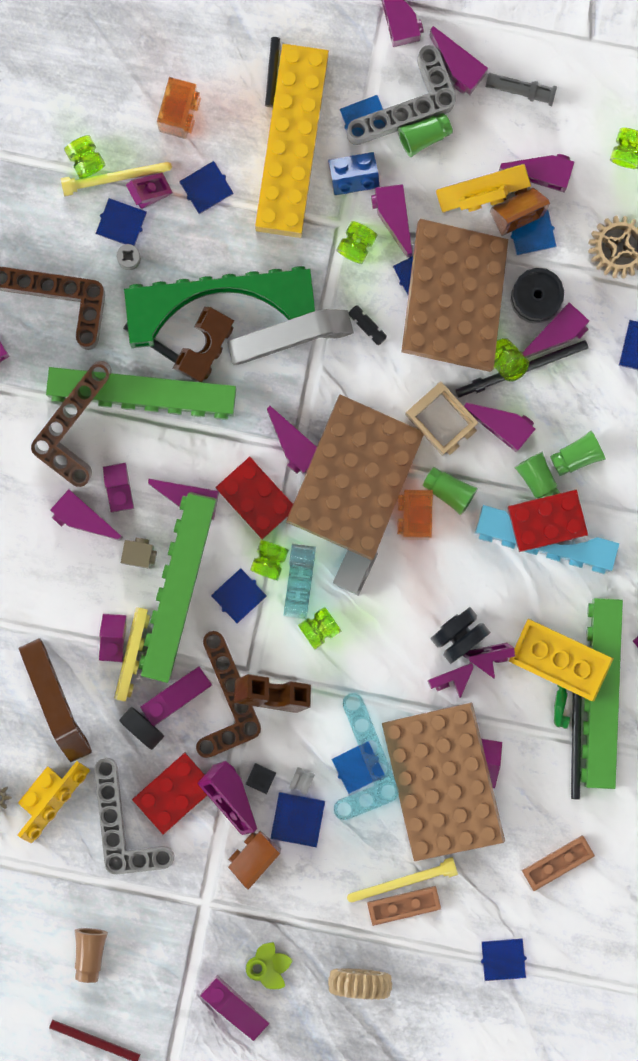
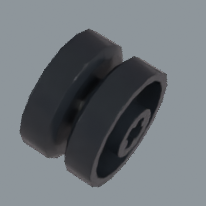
M545 268L526 270L518 277L511 290L510 301L514 312L519 318L528 323L548 321L557 313L564 301L562 281L555 273ZM535 292L540 293V296H539V297H541V298H539V299H538V298H535V297H534Z
M471 607L461 614L453 616L430 638L437 648L443 647L449 641L453 643L443 654L450 664L491 633L484 623H479L471 630L468 628L477 619V614Z

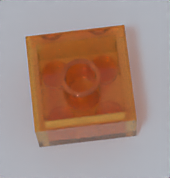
M169 77L157 118L159 132L183 139L187 138L188 133L192 134L195 124L193 113L194 111L198 112L201 98H199L200 92H198L196 84Z
M404 489L402 495H399L398 511H402V519L397 520V534H401V540H430L432 538L433 490Z

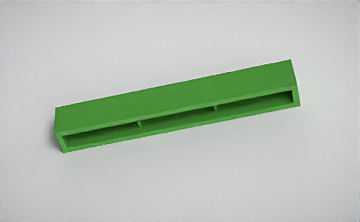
M49 367L46 396L51 398L52 402L63 403L87 371ZM94 372L95 376L98 378H104L106 376V373ZM111 373L107 382L91 402H97L99 407L112 408V404L121 405V409L135 410L136 406L145 407L144 411L158 413L159 409L168 410V414L182 415V411L191 412V416L205 417V414H214L216 419L228 420V416H234L236 386ZM81 386L80 393L83 396H90L91 389L87 386Z
M189 492L187 497H182L179 509L183 510L181 520H176L174 533H177L176 541L170 543L168 555L171 556L170 564H165L162 578L166 580L164 587H159L156 601L160 602L158 610H153L150 624H154L152 633H147L144 646L148 647L146 656H141L138 669L142 670L141 676L165 683H168L171 679L217 502L215 498Z
M594 598L592 603H588L587 617H591V627H587L586 640L590 641V648L614 659L595 701L584 698V711L587 712V721H583V735H586V745H582V759L586 760L585 768L581 769V782L585 783L584 787L616 789L623 600Z

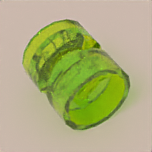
M620 128L616 138L618 146L613 147L610 161L624 168L638 169V130Z
M90 135L82 136L64 148L70 162H75L73 168L79 179L87 178L97 173L106 165L100 153L95 152L96 146Z
M351 221L345 232L347 238H342L336 251L355 263L363 264L368 255L367 247H372L378 235L363 224Z
M506 338L497 340L494 368L507 381L520 379L529 368L528 359L511 340Z
M261 540L257 549L259 556L254 558L250 571L278 581L282 571L280 564L285 562L289 550L274 543Z
M325 606L314 613L313 619L307 618L298 624V627L314 650L325 643V638L332 639L342 632Z

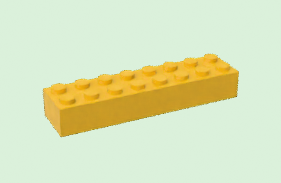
M282 43L255 224L256 232L302 238L329 50Z

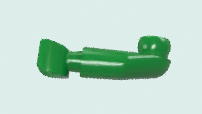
M557 685L559 690L556 692L553 722L558 728L568 729L570 717L563 716L568 693L565 688Z

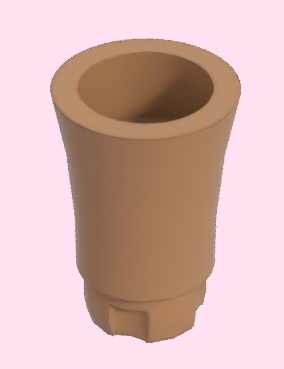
M92 928L75 929V980L84 983L98 982L108 932Z

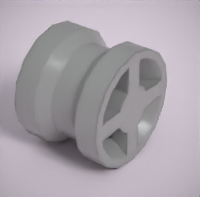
M126 244L117 251V261L123 269L133 270L139 266L141 257L135 246Z
M297 767L289 789H297L303 795H307L315 774L311 772L305 773L302 768Z

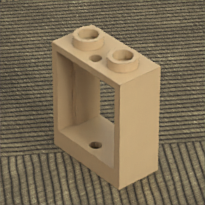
M441 381L405 413L407 418L424 434L426 439L442 456L445 453L451 455L460 447L458 442L463 437L468 440L477 432L475 428L478 424L477 420ZM440 395L468 423L445 446L417 418Z

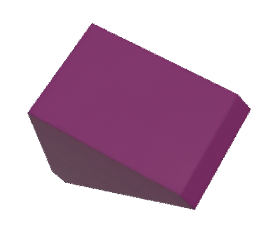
M481 738L492 787L495 789L501 766L503 742Z

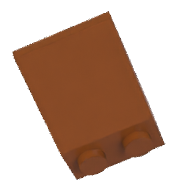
M534 187L529 190L524 188L516 191L514 197L508 200L503 198L504 202L491 207L490 213L501 236L544 217L550 205L548 198Z
M261 830L257 834L255 832L251 833L244 841L247 844L241 852L237 849L228 859L231 862L228 868L248 890L281 853V848Z

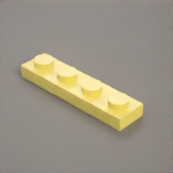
M139 607L135 609L114 696L116 700L126 702L127 697L130 698L132 695L134 684L130 682L132 674L136 675L139 661L136 660L138 651H142L145 638H142L143 628H148L150 621L147 609Z

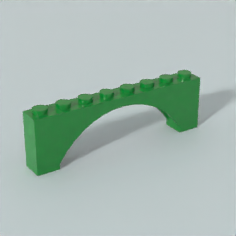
M297 266L293 267L292 271L272 269L264 274H259L258 271H251L245 273V276L237 277L236 274H225L222 278L218 279L205 276L200 277L199 281L191 282L189 279L176 280V283L172 284L159 281L152 283V286L143 287V284L130 285L129 288L124 289L131 349L154 346V339L159 331L178 310L190 302L207 295L236 293L251 296L269 304L288 320L315 312L311 269Z

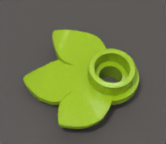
M274 942L265 943L257 949L255 957L247 962L246 973L250 979L260 981L265 988L281 989L285 987L281 974L289 968L292 959L285 954L275 953ZM255 964L261 965V972H254L253 966Z

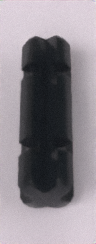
M358 305L354 306L349 311L351 319L358 321L356 324L369 337H373L371 340L376 345L382 344L386 340L387 335L382 330H378L379 327L367 314H363L364 311Z

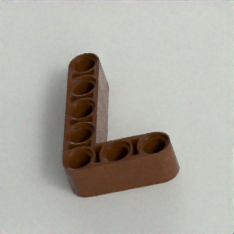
M0 267V274L7 275V281L4 284H0V291L81 302L76 340L79 346L85 350H91L97 346L105 301V290L99 281ZM29 277L31 279L30 285L25 288L20 287V279ZM47 280L54 282L53 288L49 291L42 289V284ZM68 284H76L77 290L73 294L65 293L66 286ZM98 287L100 294L94 298L89 297L88 291L90 288ZM88 310H95L97 312L96 318L91 321L86 320L84 315ZM84 333L93 334V340L88 344L81 342V337Z
M96 361L89 368L31 444V451L38 459L76 487H82L88 483L92 476V469L85 461L61 444L60 441L109 379L111 367L105 361ZM97 367L103 368L106 376L104 378L96 377L94 369ZM80 387H89L91 395L83 396L80 393ZM73 404L77 408V413L74 415L69 414L65 409L66 405ZM54 422L60 423L63 431L60 433L54 432L51 424ZM40 440L45 441L49 449L46 451L40 450L37 442ZM56 456H65L67 458V464H58V462L56 461ZM75 470H83L86 473V478L78 479L75 476Z
M217 631L208 632L203 638V645L236 723L199 739L196 744V750L204 758L215 756L255 739L261 732V724L253 706L248 705V710L243 714L235 710V692H230L226 689V682L230 678L238 679L241 677L223 635ZM211 635L219 636L221 641L219 647L213 649L208 646L207 640ZM224 656L229 659L230 665L226 670L218 669L216 664L218 658ZM247 722H254L257 725L256 734L247 735L244 732V725ZM231 731L235 734L236 738L233 744L228 745L223 742L222 735L224 732ZM205 740L213 743L214 749L210 754L203 753L200 748L201 743Z
M41 638L19 647L20 655L50 731L70 763L91 754L92 750L89 742L74 720Z

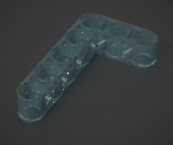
M292 543L283 613L285 617L307 619L316 547Z
M357 693L347 694L343 698L342 705L374 785L342 797L335 802L333 807L334 814L341 820L351 819L391 803L397 799L399 794L397 783L365 703ZM354 696L358 698L360 705L356 710L347 708L346 701L349 697ZM363 718L367 720L368 729L366 731L358 732L356 730L355 722L358 719ZM371 740L377 744L375 753L367 754L364 751V744L367 741ZM376 763H383L386 767V771L382 776H376L373 773L372 769ZM385 785H392L394 787V795L390 798H385L381 794V790ZM367 793L372 796L373 802L370 806L364 807L360 804L359 799L361 795ZM343 802L351 806L350 813L344 816L340 815L337 811L338 805Z

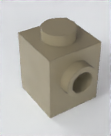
M136 537L135 541L125 540L120 563L150 569L151 564L155 565L157 551L153 550L154 546L149 544L148 539Z

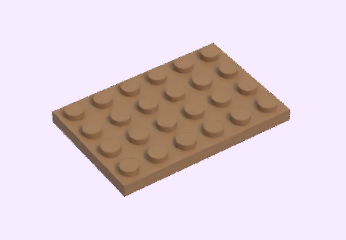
M420 219L418 221L402 353L488 372L494 369L508 239Z
M340 394L335 402L286 523L373 560L424 434L419 429Z
M472 702L382 723L414 861L505 842Z

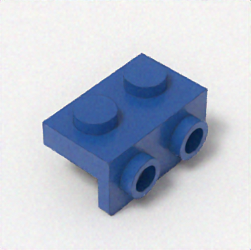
M374 152L328 160L334 195L380 187Z

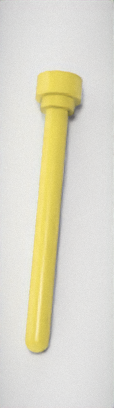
M164 162L75 180V178L70 179V176L60 179L65 197L73 195V192H78L77 189L170 171L172 165L170 162Z
M450 857L444 859L440 866L350 893L347 896V900L351 903L440 875H444V877L449 876V878L456 876L458 872L454 859Z

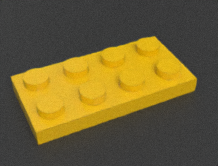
M527 619L514 648L515 657H511L509 662L594 702L614 658L531 619Z

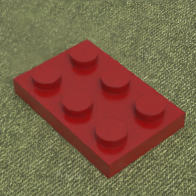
M250 456L215 487L262 540L289 516L293 503Z
M577 489L507 507L519 552L588 536Z
M184 752L132 800L162 834H165L207 796L197 784L205 774Z

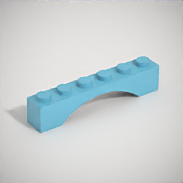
M483 505L474 534H478V539L487 542H492L493 539L502 541V546L515 549L517 543L508 513ZM596 537L578 544H551L524 552L537 555L538 552L547 554V559L560 562L561 558L569 560V565L582 568L584 564L591 566V571L605 575L606 571L610 572L613 569L620 543Z

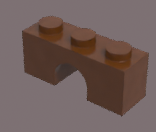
M204 307L194 326L205 336L203 349L199 352H194L189 348H183L172 369L196 382L202 383L203 380H207L211 374V365L214 359H218L222 353L223 347L221 346L225 338L228 339L233 332L234 327L232 324L235 320L212 307Z
M247 674L235 680L234 703L299 713L311 706V684L293 681L283 684L269 683V677Z

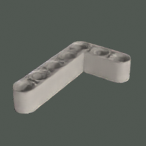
M425 45L422 47L417 59L428 94L351 121L347 130L349 142L360 145L397 132L398 127L410 125L431 116L451 112L456 101V95L441 55L435 46ZM431 54L434 57V61L426 62L422 56ZM438 75L442 78L443 82L435 84L431 81V77ZM447 97L451 103L446 106L442 105L439 102V98ZM424 104L429 108V111L427 113H420L417 106ZM403 112L406 114L407 119L399 121L396 119L395 114ZM382 120L386 126L383 129H378L374 126L373 122ZM358 127L363 130L364 134L357 137L352 134L351 130Z
M323 309L232 339L227 342L232 364L239 365L318 338H341L353 334L354 331L348 310Z
M111 758L100 759L95 765V779L106 870L111 874L117 875L168 868L174 861V852L169 847L161 846L126 850L117 763ZM103 762H108L112 765L110 775L101 773L100 766ZM107 785L112 786L115 790V795L111 799L105 798L102 793L103 788ZM108 809H113L117 812L118 816L115 822L106 820L105 813ZM110 833L118 834L120 837L118 845L112 846L108 843L107 838ZM165 851L169 854L170 861L167 864L158 862L157 854L159 852ZM136 854L145 856L146 864L144 866L138 867L134 864L133 859ZM112 857H119L122 860L123 864L120 869L111 867L110 860Z

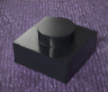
M255 763L245 785L267 794L276 772Z

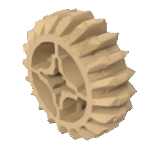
M614 216L613 224L609 218H606L604 220L605 226L599 223L597 225L599 232L593 231L591 233L595 239H590L588 242L589 245L595 246L588 250L589 254H596L591 259V262L599 261L600 263L596 269L600 270L602 267H605L606 269L603 273L605 276L610 271H613L612 278L614 279L617 277L618 272H620L621 278L625 279L627 271L629 275L634 276L635 269L638 270V252L634 251L635 248L629 244V237L632 235L638 245V227L634 226L636 219H632L630 224L627 223V216H624L621 222H619L618 216ZM613 230L624 231L623 235L618 238L605 235ZM625 238L623 249L615 256L617 252L615 243L618 245ZM602 242L611 251L609 260L603 254ZM620 257L635 259L629 264H615Z
M336 968L330 971V977H328L329 992L347 998L385 999L390 997L392 977L388 973L374 970Z

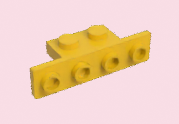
M521 164L436 190L442 212L459 207L461 210L468 209V212H472L482 208L481 205L490 202V205L504 202L503 198H506L508 193L531 187L525 164Z
M76 761L62 778L52 768L47 766L18 802L32 817L17 835L21 839L33 843L41 835L47 824L55 818L63 804L70 799L79 784L86 779L90 769Z

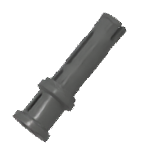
M490 72L485 86L528 97V100L531 102L534 100L545 102L551 107L557 90V86L548 87L540 85L538 81H532V83L523 82Z

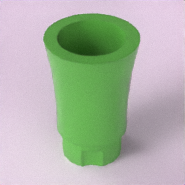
M444 113L410 125L398 127L401 144L409 157H413L421 150L453 133L450 120Z
M592 430L572 444L560 449V452L550 456L559 476H563L568 472L572 473L592 463L606 460Z
M543 451L514 467L524 479L535 498L539 499L560 493L556 488L558 485L546 463Z
M435 467L432 468L422 485L430 490L431 494L453 508L460 516L465 512L478 490L477 487L469 485Z

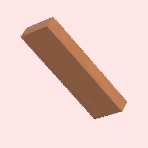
M581 835L521 871L532 890L536 891L593 858L595 855L584 836Z
M436 886L367 902L372 926L441 910Z

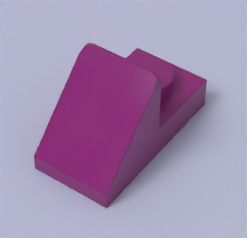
M163 173L134 179L126 184L135 204L139 205L141 209L173 193Z
M126 463L104 466V484L107 489L110 512L134 509Z
M103 614L99 637H101L99 661L123 662L126 615Z
M506 642L469 650L463 657L495 679L493 661L495 663L506 662L508 658L515 657L514 647Z
M470 663L427 680L430 689L436 688L438 692L450 687L449 682L453 681L457 694L461 698L474 666Z

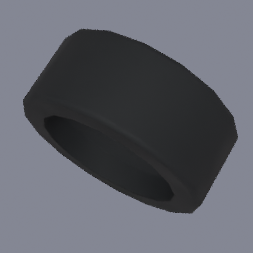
M130 707L119 719L120 723L151 750L164 738V735L133 707Z

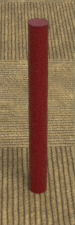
M53 1019L49 1026V1029L130 1061H138L141 1055Z

